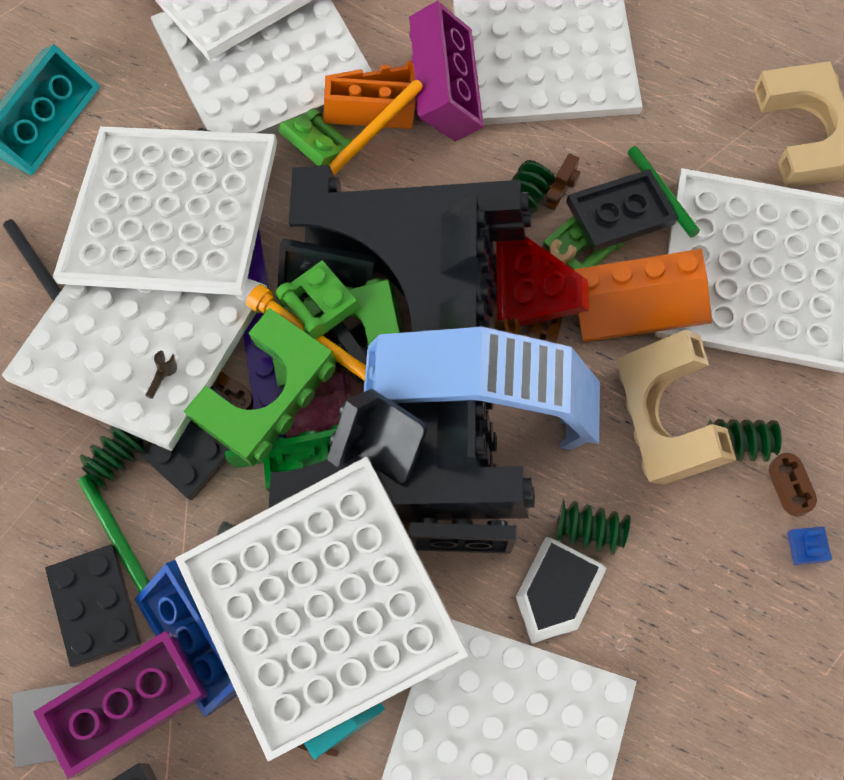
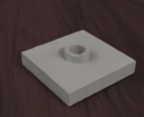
M81 682L12 693L15 767L58 761L33 711Z

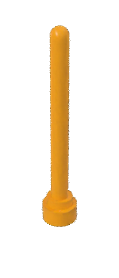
M419 80L412 81L328 164L334 176L422 90L423 85Z
M259 284L249 293L246 305L252 310L265 314L271 308L304 331V325L298 317L276 303V298L273 297L271 290ZM322 335L315 339L333 352L338 363L365 381L366 365Z

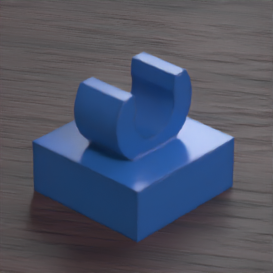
M825 526L792 529L787 532L794 566L825 563L832 560Z

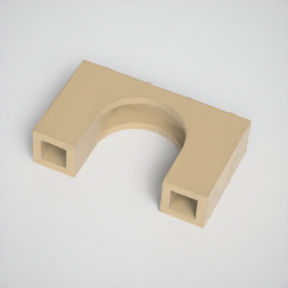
M831 61L762 71L754 87L761 113L792 108L803 109L816 115L823 122L827 131V139L823 141L786 147L778 161L785 187L792 188L844 180V97L839 87V76L834 72Z
M685 329L617 358L619 366L618 378L624 386L627 397L626 409L630 416H632L635 427L633 432L634 439L640 447L643 458L642 470L650 483L666 485L736 461L727 428L711 424L687 434L672 437L665 431L659 419V402L667 386L680 377L709 366L700 335Z

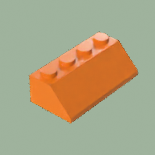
M702 249L573 269L588 280L589 311L578 313L583 343L712 323L708 279Z

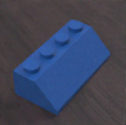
M176 560L166 563L134 600L156 636L164 631H169L176 635L209 695L196 703L203 716L206 717L238 695Z

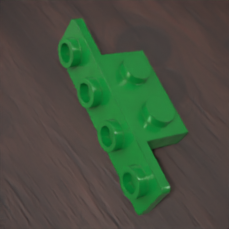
M338 425L333 426L331 430L321 432L304 431L297 437L287 439L277 437L272 443L273 447L269 455L263 461L256 463H264L266 490L270 493L271 472L291 471L326 460L331 448V436L337 430ZM233 451L225 452V459L234 468L251 466Z

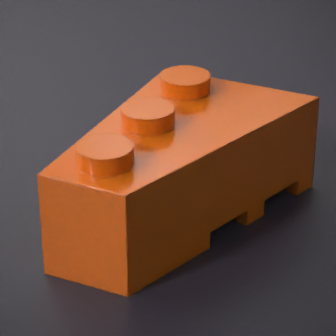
M412 60L407 61L405 66L390 68L389 64L382 65L380 70L363 73L362 69L326 75L323 123L368 126L415 80ZM415 97L384 127L412 129Z

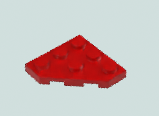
M527 236L526 240L496 242L497 321L517 318L519 327L589 311L588 280Z

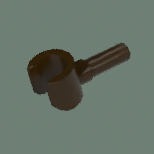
M162 350L155 354L154 362L157 371L145 394L146 397L153 399L162 380L177 371L174 354H172L167 362H165V355Z

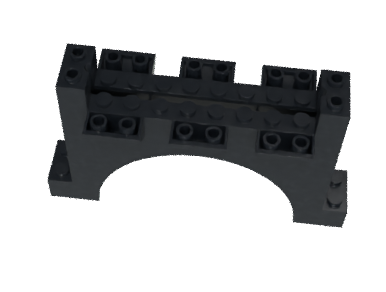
M330 165L292 168L289 225L290 227H306V243L377 257L375 270L388 279L400 291L408 303L412 332L472 327L490 328L489 317L494 315L493 301H497V286L493 278V272H497L496 253H494L493 242L526 240V228L531 227V209L529 208L528 192H522L520 180L342 192L339 177L334 176ZM479 400L395 403L427 425V433L408 480L399 483L373 465L401 521L417 520L418 518H435L437 520L529 518V508H535V490L532 487V478H525L523 466L497 467L496 464H493L491 452H497V434L493 431V422H490L488 410H493L494 403ZM357 456L339 467L326 459L300 469L271 472L268 509L363 458Z

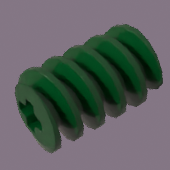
M526 160L519 166L518 172L514 174L512 180H520L522 192H528L532 220V213L537 212L538 204L544 201V195L548 193L550 186L555 182V176L542 164L533 160Z
M711 419L708 421L707 426L713 424ZM717 419L714 422V425L728 429L737 461H742L744 452H748L749 460L755 462L758 452H761L764 462L770 460L771 453H775V455L780 453L782 437L778 421L770 420L766 424L764 420H756L752 423L751 420L744 419L739 423L738 420L730 419L726 423L724 419Z
M113 426L109 428L113 439L105 436L99 438L103 446L102 449L94 445L89 447L93 455L92 458L83 454L79 456L83 465L82 469L104 491L107 490L103 479L107 478L113 482L117 480L114 469L122 472L127 471L124 459L135 463L137 459L133 451L137 450L142 453L147 451L143 444L144 439Z
M563 498L556 525V538L558 542H561L565 534H569L570 545H574L578 538L582 537L583 547L586 549L594 540L596 541L598 552H601L605 544H609L610 555L614 556L619 547H625L631 516L626 514L621 522H619L618 512L612 511L606 519L604 508H599L593 516L591 505L586 504L582 511L579 512L576 501H573L568 509H566Z

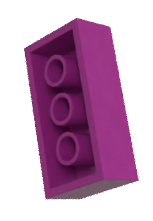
M437 0L409 17V36L412 42V63L414 65L415 80H419L423 85L422 90L417 94V113L422 121L427 122L441 134L446 135L455 142L484 128L472 29Z
M164 631L33 711L67 779L83 775L209 695L176 635L172 632Z

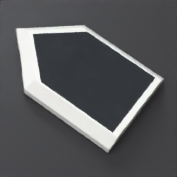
M545 537L515 597L531 644L578 630L607 569L603 564L552 538Z

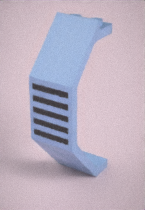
M486 327L380 334L368 345L364 392L372 388L394 403L479 400L554 415L561 418L560 424L566 425V439L560 442L561 449L573 450L587 442L599 444L600 381L570 346Z

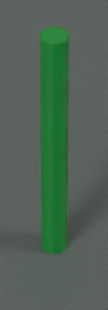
M637 146L631 147L628 150L630 158L641 172L648 169L651 170L676 213L678 223L690 238L695 237L700 232L698 226Z
M88 474L78 479V483L140 593L150 581L93 479Z

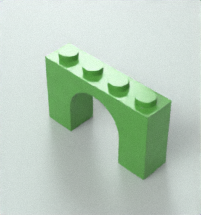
M373 279L366 282V286L358 288L346 287L360 305V308L349 316L363 322L368 345L380 334L404 333L396 291L389 280ZM307 297L302 302L315 318H320L324 315L310 297ZM280 304L283 308H285L290 313L295 315L287 304ZM273 358L277 385L284 389L287 378L286 368Z
M271 308L266 311L251 329L249 335L258 348L286 368V384L280 396L266 407L256 410H245L232 405L205 385L183 411L193 423L253 467L258 461H263L269 455L273 447L272 443L279 434L283 435L290 429L294 422L293 417L301 407L305 408L314 398L315 389L322 381L326 382L330 379L337 363L330 349Z

